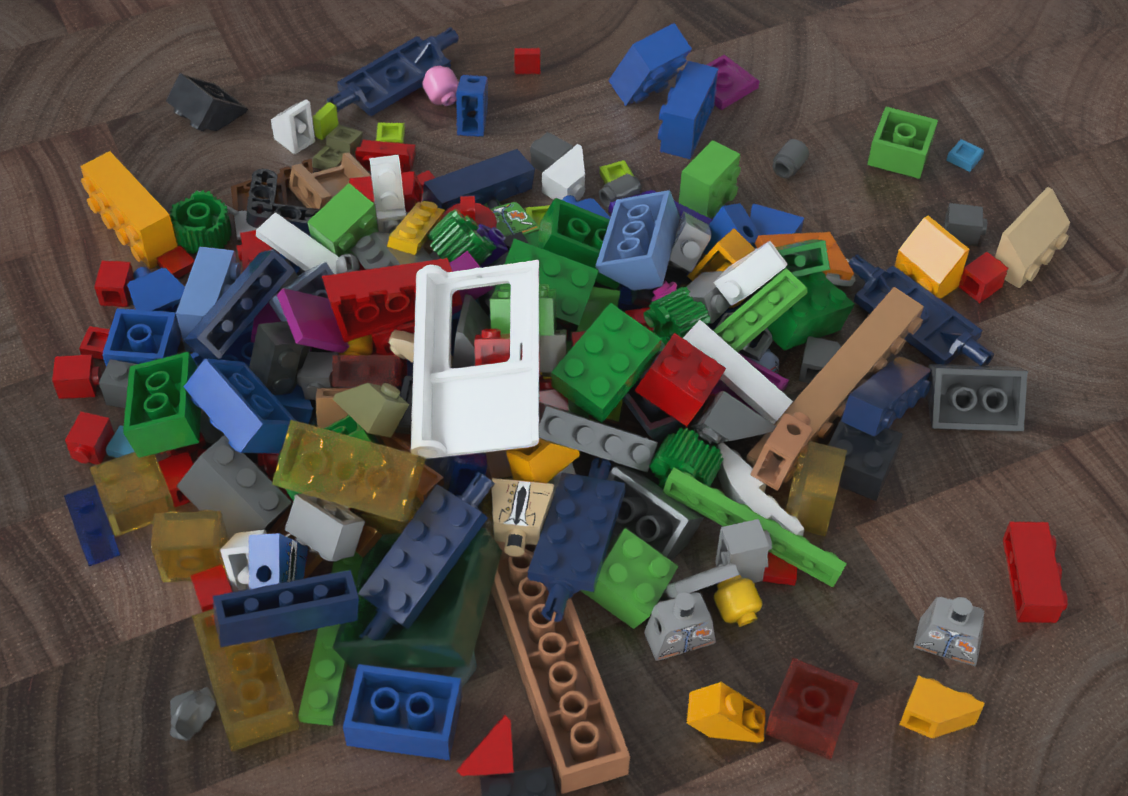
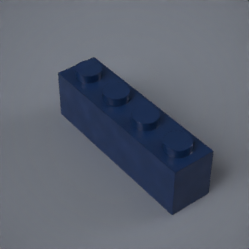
M518 149L424 182L422 202L435 203L438 208L445 211L459 204L460 196H475V203L485 205L491 199H497L500 202L532 189L535 168Z
M274 249L260 252L184 341L203 359H220L295 270Z
M898 356L849 394L841 422L875 437L883 429H889L896 418L900 419L909 407L913 408L921 397L925 398L932 384L931 381H928L932 370L902 356Z
M351 570L213 596L214 620L220 647L357 621L359 597Z

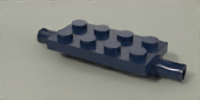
M448 28L435 37L430 36L425 40L418 36L414 37L338 81L337 86L340 92L327 98V103L330 102L336 105L337 113L354 103L370 117L422 87L425 74L429 69L435 66L451 69V61L444 57L442 50L459 41L456 31Z
M859 254L851 258L849 265L853 272L865 281L863 289L855 294L854 302L869 314L893 287H896L924 306L920 317L923 319L922 325L914 335L909 333L904 339L936 364L947 365L958 355L962 354L979 366H987L991 362L994 353L977 342L981 337L982 329L895 266H891L885 271L880 267H874Z
M600 458L592 460L588 477L562 472L528 569V580L541 582L548 589L549 594L542 610V615L549 621L552 620L554 612H556L555 622L563 619L567 601L580 590L595 591L625 494V483L607 480L612 466L606 459L602 460L600 468H598Z
M477 472L461 496L457 495V497L441 486H435L358 593L375 605L378 612L365 631L359 636L361 639L378 649L379 644L394 624L398 625L400 623L407 629L411 627L488 519L477 507L495 485L493 481Z

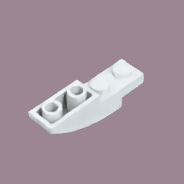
M399 155L369 158L378 231L392 233L406 217Z
M723 442L720 443L718 449H720L719 453L723 455L722 458L724 460L717 474L726 497L737 503L749 506L753 512L766 519L776 521L789 532L803 536L804 527L795 516L785 512L772 496L765 494V483L750 475L753 468L742 459L736 450L730 449Z

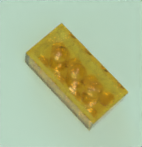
M291 420L272 485L393 520L408 522L426 458Z
M214 609L193 615V622L231 751L300 729L273 639L267 638L220 647L214 620Z

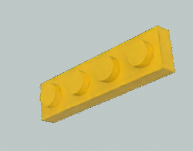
M417 202L389 235L387 247L416 255L428 240L427 235L441 221L445 210L438 208L432 202Z

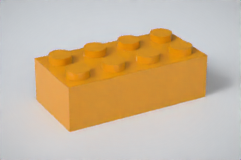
M110 151L80 166L84 177L81 179V183L89 194L87 203L90 209L95 214L99 213L108 229L113 228L116 231L119 241L124 246L128 245L133 256L138 262L143 261L149 269H152L158 265L157 257L178 247L170 214Z

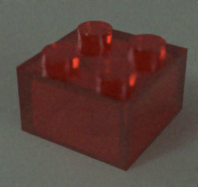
M793 658L769 715L765 734L831 760L859 683Z

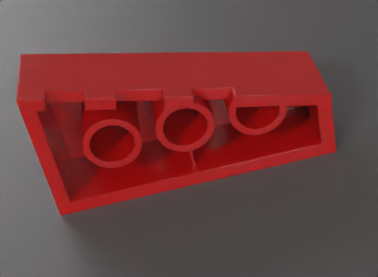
M448 258L322 276L344 343L415 320L417 272L426 265H438L447 273L453 272ZM459 290L455 291L452 295V307L463 304Z

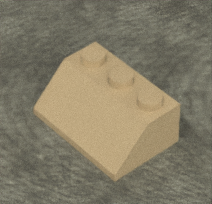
M1049 187L1025 209L1001 236L995 258L1009 268L1005 281L1017 288H1020L1027 280L1032 281L1037 275L1042 264L1046 266L1052 259L1055 250H1061L1069 238V235L1066 233L1070 221L1053 189Z

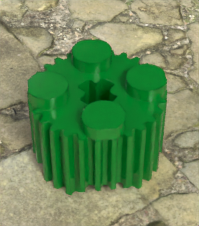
M197 190L191 194L190 199L185 198V201H180V205L179 202L172 204L170 218L178 246L181 245L188 254L198 253L199 247L225 249L224 244H227V240H230L232 228L227 206H225L221 199L217 200V197H213L210 191L205 193L204 190L201 192Z
M457 209L450 211L427 235L428 239L433 241L430 247L434 249V252L441 259L448 258L449 263L468 251L480 266L496 249V246L485 235L481 237L476 232L479 228L478 224L470 216L464 217Z
M681 287L653 301L649 305L650 309L644 312L646 323L649 327L654 328V333L662 339L660 352H662L674 333L683 338L699 320L706 325L710 323L711 317L708 315L705 304L701 301L698 303L694 302L693 297L689 295L690 291L687 287Z
M679 428L676 434L672 433L665 437L649 466L652 473H654V477L658 478L660 482L658 486L663 489L673 468L691 474L697 481L710 487L724 460L722 458L723 455L719 453L720 449H717L715 446H712L710 449L708 444H704V441H699V435L694 430L689 431L687 428L685 430Z

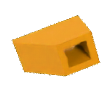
M539 438V443L533 447L506 451L513 479L537 483H548L580 456L579 450Z
M918 675L899 725L933 739L975 725L985 703L977 700L969 693L957 692L943 686L935 679H926Z
M723 682L689 692L687 724L711 738L755 743L764 741L765 709Z

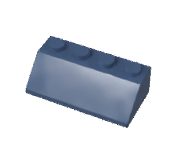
M670 190L616 200L595 266L599 273L634 291L641 289L651 290L663 286L680 220Z

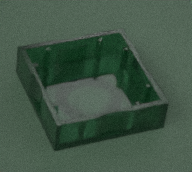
M480 528L411 627L407 629L400 623L398 625L394 624L383 640L372 641L369 636H363V639L359 637L378 612L375 605L358 594L357 621L340 624L332 648L351 669H357L358 664L383 668L469 667L502 554L501 548L486 528ZM401 533L382 534L383 536L363 557L356 584L357 594Z

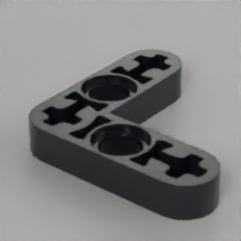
M269 169L254 171L247 204L246 222L252 227L259 228L276 212L281 217L293 218V220L287 221L307 235H310L307 222L320 209L276 204L277 174Z

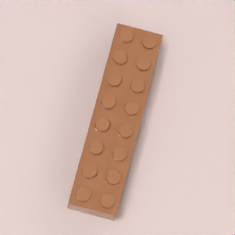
M494 539L481 542L482 565L560 793H568L628 775L630 754L572 599H568L564 617L561 621H554L556 612H554L551 621L544 618L542 610L549 594L548 589L541 582L528 580V569L537 545L525 544L523 555L510 556L504 551L505 542Z

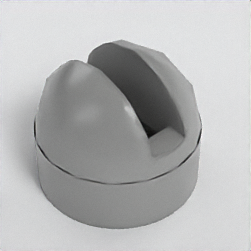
M352 254L341 255L336 261V274L359 271L360 264L357 257ZM346 263L351 264V270H347Z

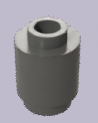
M796 139L788 140L773 159V171L782 178L794 176L809 157V150L806 145Z
M625 174L605 184L603 189L599 190L600 200L604 207L609 210L610 202L640 194L641 184L635 176L632 177L630 174Z

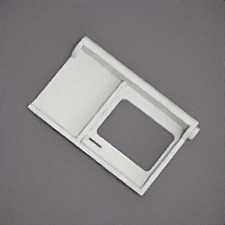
M539 260L448 273L438 265L424 266L416 274L411 454L420 458H438L528 448L539 443ZM510 284L509 360L503 363L451 368L453 293L462 289ZM521 345H523V347H522V360H521Z

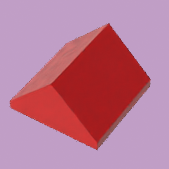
M505 714L457 768V772L461 776L514 773L511 720Z

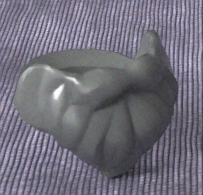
M208 687L199 691L190 690L170 700L172 718L170 735L172 737L187 741L192 738L194 733L200 731L204 723L210 719L217 701Z

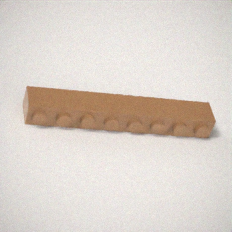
M893 287L774 423L777 426L784 414L793 416L794 413L801 412L809 417V426L813 430L803 450L783 481L784 483H787L796 471L794 466L800 459L806 461L815 449L813 444L819 437L821 439L827 437L834 426L832 422L837 416L842 418L849 394L870 379L873 374L883 369L887 365L888 361L886 359L891 353L894 355L899 353L906 342L904 338L909 333L914 335L923 323V319L920 318L924 308L923 305L896 287ZM772 432L766 433L747 454L746 463L754 468ZM774 453L778 460H783V457Z

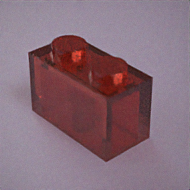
M332 355L333 387H357L366 383L380 386L383 383H388L394 387L402 386V359L396 355Z

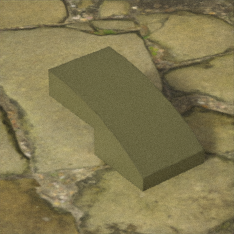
M339 124L326 136V146L313 157V167L326 170L340 166L344 153L354 154L363 137V132Z

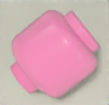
M435 66L429 69L425 74L422 84L430 101L435 105L443 104L444 106L455 103L459 81L450 68Z

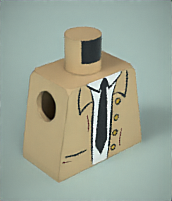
M492 478V481L495 483L492 487L494 540L505 542L504 551L506 554L521 556L524 554L525 544L537 545L554 497V484Z

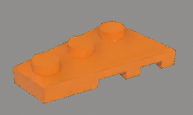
M830 232L759 235L754 243L759 248L769 241L775 247L811 239L825 240L830 270L821 272L825 275L828 273L838 274L841 280L850 281L854 275L852 268Z

